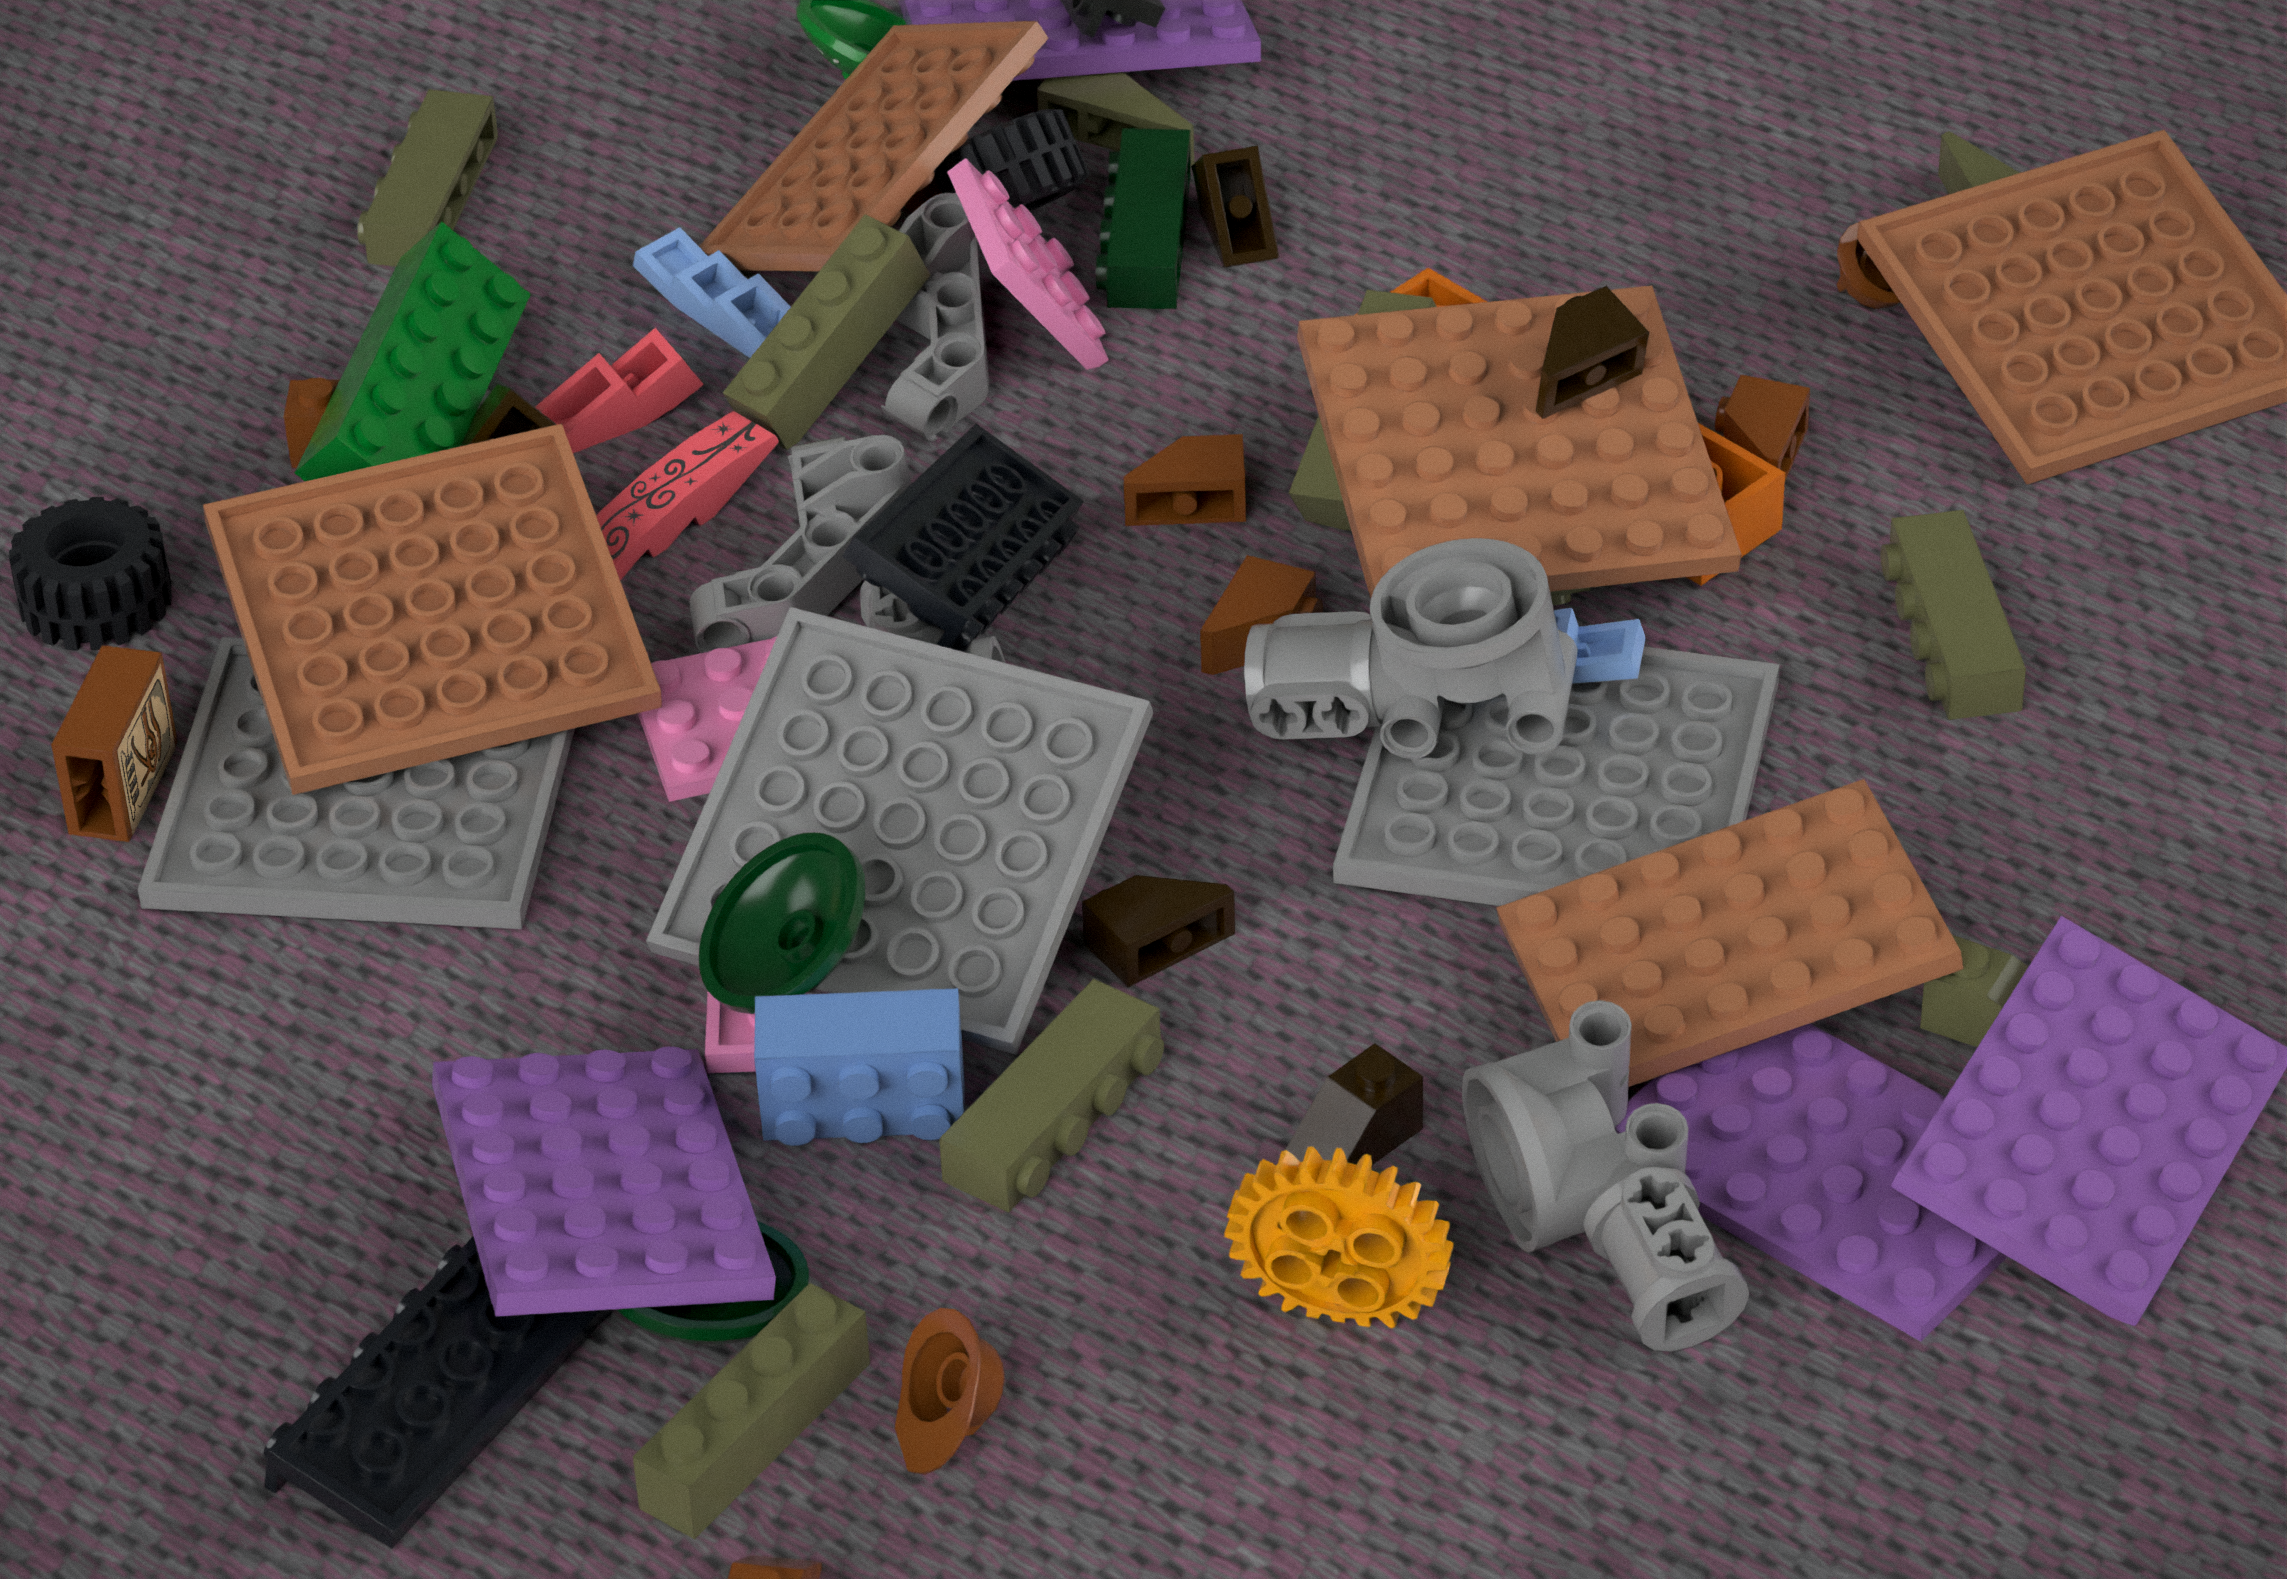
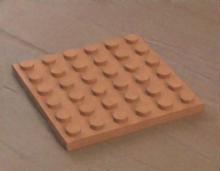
M2165 130L1859 222L1856 238L2027 485L2287 402V294Z
M1652 286L1611 290L1649 331L1642 374L1544 419L1535 411L1542 367L1556 308L1575 296H1584L1591 292L1299 321L1298 343L1370 599L1380 579L1388 570L1404 558L1435 544L1469 538L1504 541L1530 552L1542 564L1547 575L1550 592L1739 571L1742 554Z
M562 424L203 504L206 526L292 795L662 708L661 689Z

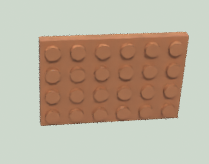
M1037 21L894 25L699 247L707 256L720 250L738 270L820 271L865 214L890 227L896 223L901 215L900 209L915 192L922 190L933 180L934 170L945 157L966 142L968 138L967 132L978 119L999 104L1002 98L1001 93L1010 82L1031 67L1035 60L1034 55L1049 39Z
M1865 779L1496 907L1500 926L1556 1042L1569 1038L1571 1015L1578 1007L1587 1002L1598 1000L1612 1002L1622 1007L1629 1015L1632 1025L1629 1087L1963 970L1961 950Z

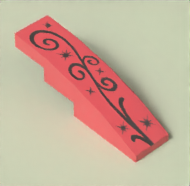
M732 411L686 439L645 470L608 503L596 517L619 579L621 580L644 553L654 558L668 549L691 521L702 526L715 517L779 443L776 435L737 412Z

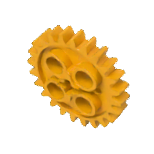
M1313 1146L1307 1147L1303 1162H1300L1287 1150L1281 1151L1277 1166L1262 1159L1259 1162L1255 1175L1245 1173L1239 1190H1235L1226 1216L1229 1218L1224 1232L1226 1238L1233 1240L1229 1251L1230 1258L1245 1260L1240 1273L1241 1277L1246 1279H1263L1258 1292L1261 1297L1279 1293L1284 1296L1281 1310L1284 1312H1288L1300 1305L1307 1308L1306 1317L1318 1319L1321 1314L1330 1315L1332 1321L1345 1323L1346 1318H1354L1359 1326L1370 1327L1373 1317H1377L1389 1328H1395L1400 1313L1415 1320L1418 1317L1421 1304L1432 1307L1438 1290H1443L1451 1264L1449 1260L1454 1243L1446 1240L1450 1227L1449 1221L1435 1219L1439 1206L1438 1202L1434 1200L1416 1201L1421 1187L1420 1183L1412 1182L1400 1186L1395 1183L1397 1167L1391 1166L1379 1174L1371 1170L1372 1159L1370 1155L1365 1154L1355 1165L1347 1163L1343 1149L1337 1147L1331 1160H1323Z

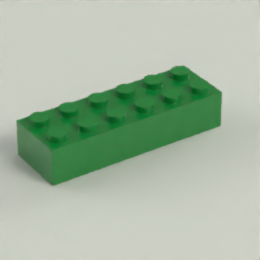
M441 221L401 256L294 473L302 480L310 481L460 447L531 294L520 286L512 276L504 273L476 250L467 239L459 236Z

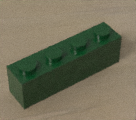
M1122 128L1120 151L1109 152V185L1105 186V219L1101 220L1100 226L1101 254H1097L1096 289H1107V308L1177 309L1191 178L1190 130Z

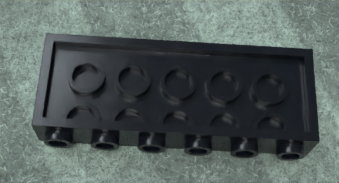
M976 423L853 538L842 557L855 566L857 573L865 581L874 586L885 587L907 603L909 611L919 620L928 624H936L945 632L936 645L966 652L973 639H976L979 634L983 635L998 614L1002 615L1017 595H1022L1037 574L1041 575L1046 570L1056 554L1061 555L1080 528V525L1072 519L1084 501Z
M474 1236L463 1247L454 1245L441 1259L432 1280L421 1291L413 1288L403 1297L395 1310L393 1320L379 1335L375 1332L369 1333L360 1342L353 1353L350 1365L337 1379L328 1377L323 1380L312 1394L307 1410L293 1424L285 1422L275 1430L263 1452V1457L267 1460L264 1488L276 1494L289 1481L388 1547L393 1548L614 1309L495 1316Z

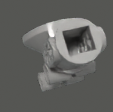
M1483 538L1452 540L1419 550L1388 570L1373 591L1370 600V614L1356 611L1290 614L1280 617L1271 624L1251 626L1247 636L1244 667L1248 711L1253 726L1263 735L1274 739L1350 737L1359 734L1366 727H1381L1380 739L1386 749L1399 757L1416 759L1428 755L1436 746L1445 699L1458 703H1476L1506 693L1509 707L1506 736L1509 742L1525 753L1544 754L1557 748L1562 741L1578 648L1575 641L1567 633L1557 629L1547 575L1536 557L1525 549L1504 541Z
M1608 1001L1587 1002L1578 1007L1571 1015L1569 1038L1494 1063L1487 1062L1465 1071L1462 1080V1100L1473 1153L1486 1190L1521 1249L1526 1252H1533L1551 1246L1559 1240L1585 1232L1594 1252L1610 1261L1634 1306L1631 1317L1643 1344L1655 1351L1672 1352L1690 1348L1713 1338L1734 1322L1746 1306L1749 1297L1747 1283L1739 1268L1722 1258L1711 1233L1698 1211L1700 1205L1698 1195L1685 1172L1689 1129L1686 1118L1679 1110L1669 1105L1659 1103L1647 1104L1634 1110L1627 1119L1625 1132L1617 1134L1615 1126L1624 1119L1628 1107L1632 1025L1629 1015L1622 1007ZM1677 1309L1682 1316L1690 1315V1321L1680 1323L1676 1316H1667V1311Z

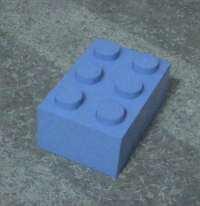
M958 988L755 996L754 1061L763 1141L779 1140L786 1145L799 1146L807 1144L815 1138L846 1137L853 1142L868 1143L877 1140L880 1136L914 1135L923 1140H937L965 1112V1077Z

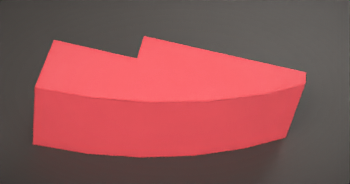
M654 328L612 365H609L600 353L595 355L536 405L535 408L557 425H563L571 450L575 453L650 424L675 408L704 384L660 332Z

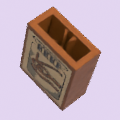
M102 645L67 712L51 747L69 835L129 842L134 835L178 743L162 652Z

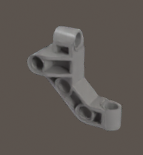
M943 193L930 198L908 216L899 230L910 237L928 269L930 277L896 320L928 338L931 345L914 358L915 362L900 373L901 376L892 385L888 392L885 406L881 405V409L884 414L931 442L938 439L936 437L938 432H948L956 422L980 406L989 393L983 282L978 241L957 193Z
M873 435L846 441L845 436L791 447L792 455H789L788 458L792 472L793 491L797 504L800 528L761 567L735 572V575L711 579L712 582L701 585L693 592L689 603L695 645L700 653L778 636L790 607L828 616L863 580L857 573L855 566L843 558L842 555L853 538L912 484L904 448L899 440L888 435Z

